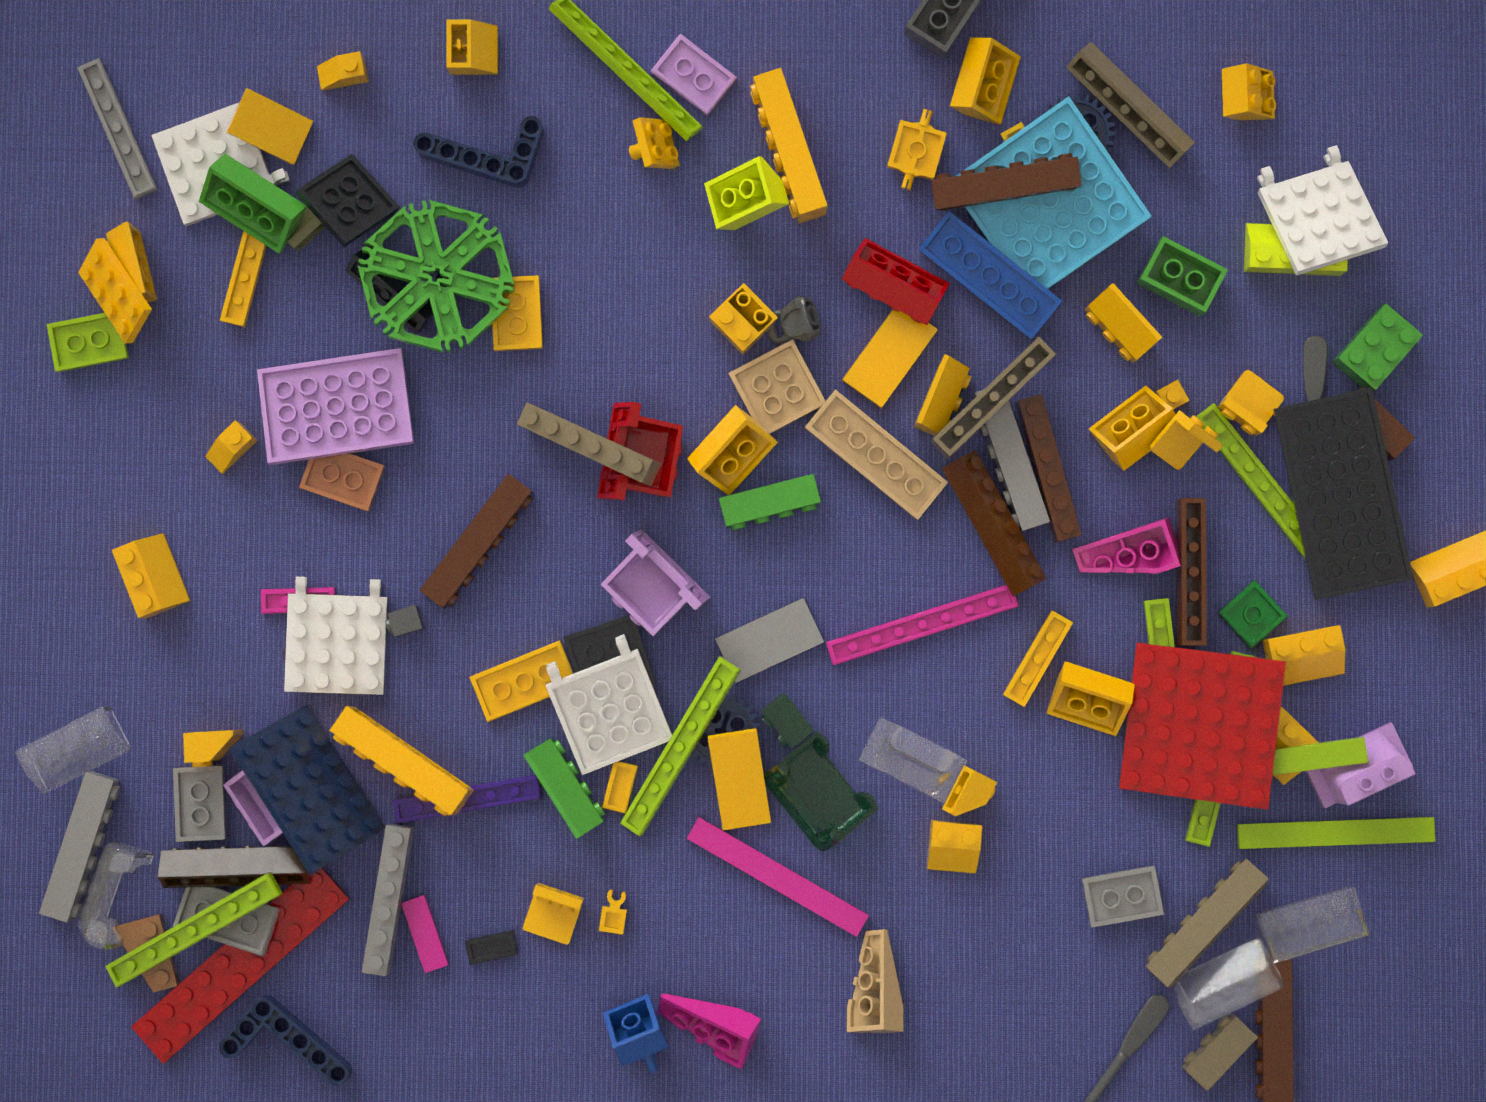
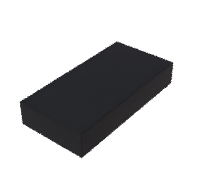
M514 930L465 940L469 965L518 955Z

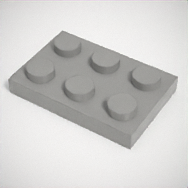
M224 765L173 768L176 842L227 839L225 787L223 786L225 784Z
M1154 865L1081 878L1091 928L1164 915Z

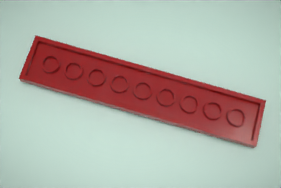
M324 868L311 874L310 884H292L282 895L269 904L281 910L265 956L224 944L132 1025L131 1028L164 1064L350 899L349 896Z

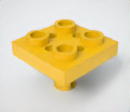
M639 117L633 120L638 140L637 144L629 147V154L633 160L642 158L644 167L674 169L680 166L678 151L672 138V128L664 119Z

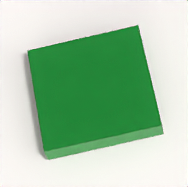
M1256 580L1247 585L1218 612L1250 649L1256 646L1288 617Z

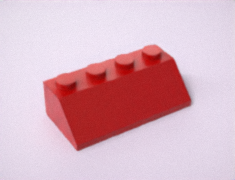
M864 238L853 255L841 279L850 287L862 290L872 299L880 300L888 304L891 309L903 312L915 322L928 325L950 284L867 238Z

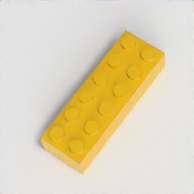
M778 68L753 76V85H750V95L753 104L759 105L758 119L761 127H766L767 129L765 131V139L769 151L774 150L773 163L776 172L782 173L783 177L781 179L784 183L786 194L790 197L788 207L792 219L797 218L798 224L826 215L828 205L782 69Z
M346 706L329 730L335 734L333 739L344 746L351 745L354 747L353 752L364 760L371 759L374 761L373 766L380 772L393 774L395 776L393 780L404 788L411 787L416 790L414 792L416 797L424 802L431 801L436 804L434 809L444 816L458 814L474 792V789L356 707Z

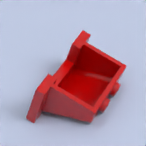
M613 403L607 439L661 463V466L652 486L602 465L597 498L603 500H625L626 491L671 498L673 482L676 480L678 473L676 468L677 459L682 451L680 442L683 425L640 416L641 403Z

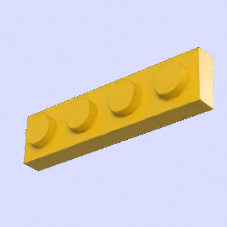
M245 231L242 234L220 317L221 322L241 327L246 326L267 247Z
M1053 610L1050 611L1002 695L1025 707L1072 626V621Z

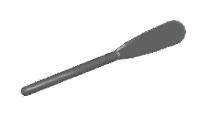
M1311 336L1306 339L1303 345V375L1307 401L1321 399L1323 396L1328 346L1325 339L1321 336Z
M1153 995L1147 1000L1126 1034L1119 1053L1084 1102H1096L1126 1059L1138 1050L1169 1011V1002L1165 996Z

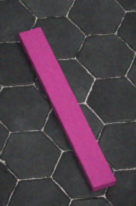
M1007 585L828 641L826 645L832 664L837 665L1019 607L1016 596H1012Z
M698 817L687 837L693 843L856 937L869 916Z

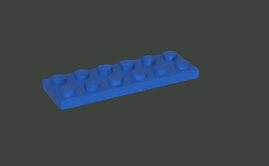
M950 211L945 214L919 248L921 252L1032 340L1063 302Z

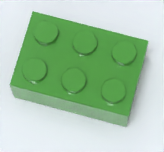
M1162 236L1157 242L1136 284L1201 317L1207 312L1228 269Z
M1384 304L1374 312L1332 363L1364 389L1372 387V390L1375 391L1420 340L1423 334L1389 305Z

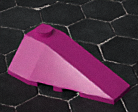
M1169 517L1072 549L1080 572L1160 573L1181 566L1178 543Z
M664 993L660 996L659 1014L679 1029H687L696 1036V1042L700 1045L704 1042L715 1050L713 1054L716 1057L742 1070L758 1035L761 1018L740 1008Z

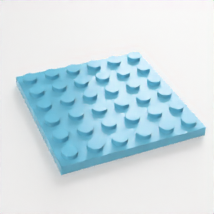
M1069 96L965 169H975V173L985 172V167L999 165V168L1003 169L1009 168V163L1023 161L1024 165L1033 164V160L1037 158L1048 157V161L1058 160V155L1072 153L1073 157L1078 156L1082 188L966 207L988 241L1047 289L1152 217Z

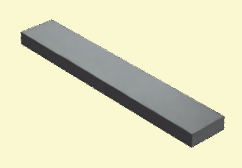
M98 58L77 67L133 197L139 199L157 191L158 188L102 60Z

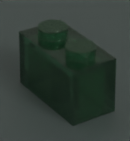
M785 692L761 709L764 714L760 718L768 728L775 727L779 732L775 737L784 748L789 745L792 749L815 731Z

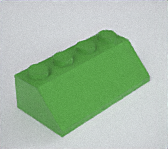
M227 154L221 156L209 167L199 198V203L279 254L284 250L288 243L287 241L291 239L300 225L307 207Z
M550 738L524 754V757L575 838L578 839L604 821L602 816L605 815V812L598 802L594 804L589 795L592 794V791L585 781L581 783L577 778L576 774L579 771L572 760L567 762L563 754L566 751L561 742Z

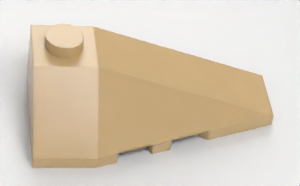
M885 929L866 931L859 956L861 964L858 977L854 976L853 985H855L853 998L849 999L847 1005V1032H903V1003L888 931Z

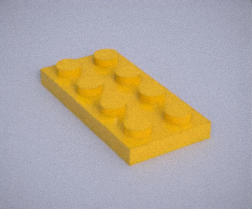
M105 238L96 239L78 273L124 343H133L152 308Z

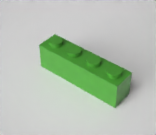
M814 474L719 498L726 528L731 527L732 531L745 528V523L755 521L756 525L769 522V517L778 515L779 519L793 515L794 510L802 509L803 513L817 509L816 505L821 503Z

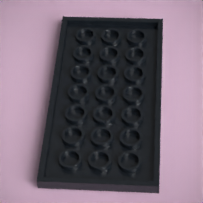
M1372 387L1273 409L1314 600L1413 580Z

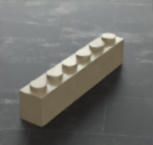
M1092 42L1081 49L1066 66L1087 89L1169 168L1195 143Z
M1038 337L931 440V443L948 459L1053 359L1056 353Z
M526 402L517 422V425L650 486H652L661 466V463L528 402Z
M1245 859L1243 863L1239 860L1231 868L1230 872L1232 874L1226 881L1222 878L1213 888L1214 894L1210 898L1204 897L1196 907L1199 910L1193 916L1187 915L1180 923L1182 928L1176 934L1173 932L1169 934L1163 941L1165 946L1159 952L1155 950L1147 958L1148 964L1145 966L1147 970L1169 990L1270 883L1269 878L1248 859Z

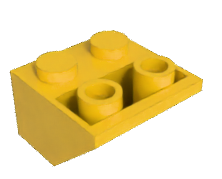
M471 19L446 20V68L449 74L498 75V26Z
M1247 63L1223 68V117L1234 120L1275 119L1274 72Z
M745 283L709 316V321L742 355L778 319Z

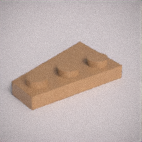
M162 914L112 927L128 953L166 932ZM172 957L142 974L153 993L179 985Z

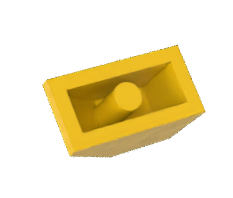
M360 51L337 55L317 66L322 91L369 82L365 58Z
M235 420L217 437L205 457L224 474L258 440L240 422Z
M963 766L942 809L954 816H958L986 805L995 793L997 782L969 767Z

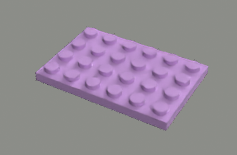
M401 348L257 369L267 462L269 465L414 444L404 357Z

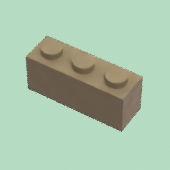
M1232 1013L1229 1016L1225 1015L1217 1023L1218 1028L1213 1034L1208 1033L1200 1041L1201 1046L1197 1051H1191L1183 1060L1182 1068L1206 1091L1219 1080L1258 1038Z

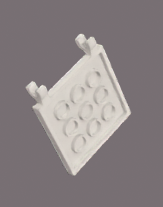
M239 103L152 135L185 226L218 215L199 203V198L209 167L224 154L229 155L275 186L290 181L287 171H284L283 168L274 171L271 175L269 174L260 149L226 133Z
M1337 145L1329 147L1327 149L1328 154L1323 157L1329 166L1327 168L1275 184L1272 169L1268 166L1261 168L1260 172L1262 175L1257 177L1262 186L1258 191L1259 198L1296 276L1385 248L1388 244L1349 161L1341 162V155Z
M296 577V594H288L284 692L384 695L387 597H380L381 580L370 579V596L306 594L307 577Z
M624 634L615 638L620 656L564 678L561 677L556 661L546 664L547 672L552 681L546 684V688L582 775L666 743L672 737L638 649L630 651Z

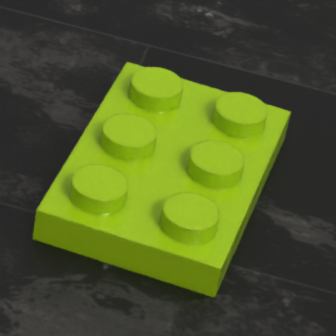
M105 313L47 324L54 368L57 373L129 359L127 344L124 343Z

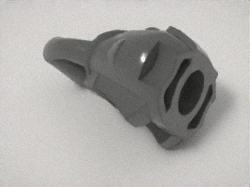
M796 296L784 308L773 311L777 317H780V324L784 332L783 336H778L775 322L767 330L769 340L775 343H785L792 339L802 342L815 339L820 334L821 324L812 299Z

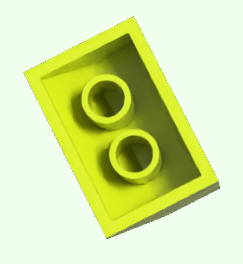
M758 156L704 183L716 229L736 230L789 205L782 179L762 156Z

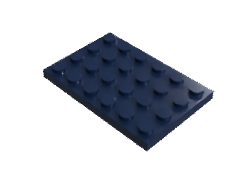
M307 705L229 748L309 875L386 828Z

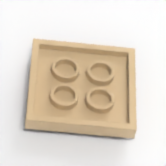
M793 339L728 373L750 416L769 434L819 409L825 402Z

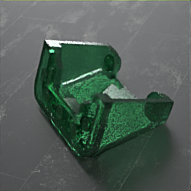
M817 731L764 773V780L766 786L815 848L820 851H826L842 841L879 808L869 793L854 792L826 756L830 752L829 741Z

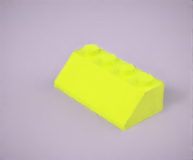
M1245 224L1244 272L1295 274L1272 224ZM1348 259L1303 274L1341 276L1347 272Z

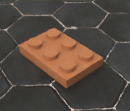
M352 454L309 459L299 488L369 512L385 466Z

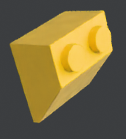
M243 730L183 733L184 763H192V767L213 766V761L221 760L229 751V748L243 735Z
M931 820L927 869L976 873L981 848L982 825Z

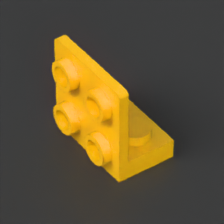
M537 883L533 891V898L523 930L568 945L584 898Z

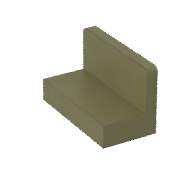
M306 207L300 225L287 242L299 253L326 227Z

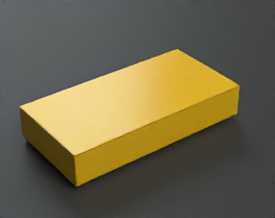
M621 761L613 763L602 808L626 814L638 768L637 765Z

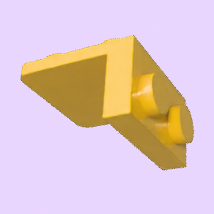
M1246 370L1217 407L1222 410L1221 413L1226 418L1232 421L1235 420L1242 425L1241 428L1246 433L1257 436L1268 426L1266 423L1274 414L1273 409L1280 406L1284 396L1252 371Z
M1179 410L1151 443L1149 448L1176 470H1179L1203 442L1215 452H1218L1223 444L1216 439L1218 434L1209 426L1204 429V423L1196 416L1192 415L1189 418Z

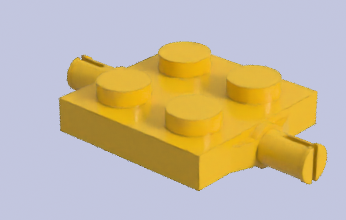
M923 109L920 122L911 123L900 120L887 168L905 174L901 186L904 190L907 181L909 182L906 190H911L914 177L934 180L947 132L936 130L929 125L933 111L929 110L927 119H925L928 109Z

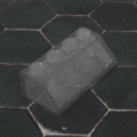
M102 706L14 752L25 774L42 794H46L85 774V772L91 771L130 751L132 748L111 707Z
M1352 886L1342 887L1254 913L1261 937L1274 963L1370 935L1356 889Z
M1258 937L1187 971L1173 987L1180 1009L1192 1030H1195L1280 990L1284 980L1261 939Z

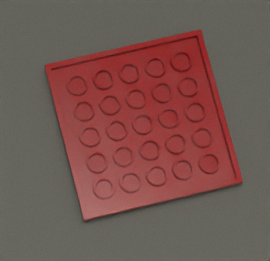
M1137 642L1132 683L1135 686L1132 705L1128 711L1119 788L1268 810L1286 661Z

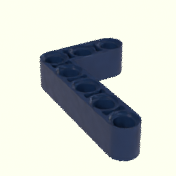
M535 116L525 117L520 124L510 158L425 132L415 136L413 145L418 155L424 159L509 186L521 188L529 181L542 142L544 129L539 118ZM531 124L539 127L538 131L534 134L526 132L527 127ZM430 141V149L426 151L420 150L422 142ZM523 147L531 149V153L526 157L519 155V151ZM447 148L455 150L450 158L443 157V152ZM471 155L478 157L474 165H467L465 163L467 157ZM494 162L501 164L497 172L488 171L490 164ZM515 170H522L524 172L522 178L518 180L511 178V174Z
M269 995L257 999L219 1044V1052L223 1057L228 1059L235 1058L246 1049L265 1026L329 1083L342 1085L352 1074V1067L346 1059L279 1001ZM261 1002L268 1003L270 1006L269 1014H264L260 1011L259 1006ZM279 1018H284L288 1021L289 1027L287 1030H282L278 1026ZM245 1021H250L253 1024L254 1031L252 1033L244 1030L243 1024ZM298 1034L306 1036V1046H301L297 1043L296 1038ZM228 1040H233L237 1043L238 1048L236 1052L228 1049ZM317 1050H321L326 1054L325 1062H319L315 1058ZM334 1067L343 1068L345 1072L344 1078H338L334 1075Z

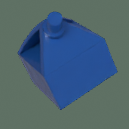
M649 994L603 1012L612 1047L622 1066L641 1059L642 1062H645L649 1074L657 1071L658 1067L654 1059L656 1057L655 1053L669 1047L658 1011Z

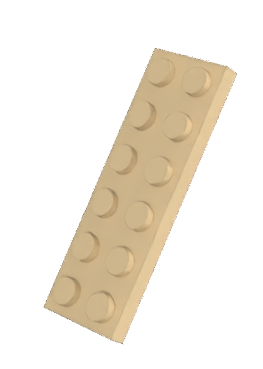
M836 389L804 427L916 520L921 517L948 483V481Z

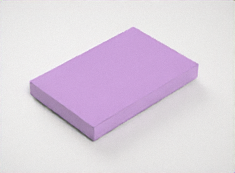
M681 33L651 70L654 76L707 117L737 80L735 75Z

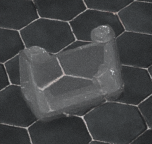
M110 842L104 846L77 921V929L88 944L100 949L122 948L126 936L120 934L117 930L116 925L119 920L107 917L122 874L127 872L135 873L139 866L151 865L154 853L121 842Z

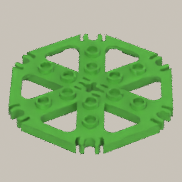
M423 200L422 210L416 211L413 204L410 203L409 210L411 214H408L405 205L364 243L365 246L370 247H362V252L369 254L370 257L367 260L359 259L358 262L363 267L358 266L371 320L373 321L377 317L374 321L376 327L381 322L388 324L383 330L384 335H388L390 339L444 353L442 343H445L446 351L449 353L451 352V342H457L461 350L464 347L462 340L464 338L468 347L508 310L507 306L510 305V300L503 298L502 295L505 292L513 294L514 288L511 286L514 287V281L501 233L499 232L496 235L498 231L496 226L489 231L484 228L489 223L487 217L484 218L483 214L429 200L431 209L428 210L427 203ZM440 216H445L467 223L468 229L446 250L442 251L435 225L436 219ZM407 225L412 230L418 257L385 249L383 243L400 226ZM490 248L496 253L501 273L497 279L463 269L484 249ZM436 271H440V276L443 278H438L437 282H434L429 274H435ZM381 274L410 282L385 306L377 303L372 279L375 275ZM454 295L486 303L489 305L490 311L472 329H465L461 324ZM430 300L438 330L437 335L434 338H426L406 332L404 329L405 323Z

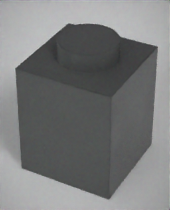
M418 605L387 613L386 627L389 634L393 633L394 637L404 636L425 629Z

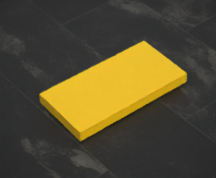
M892 310L842 381L882 408L938 329L930 323L928 325L917 323L905 313Z
M561 640L470 676L487 722L549 698L550 695L546 684L552 681L547 672L546 664L556 661L562 678L574 674Z
M757 729L708 736L722 829L729 830L771 823Z

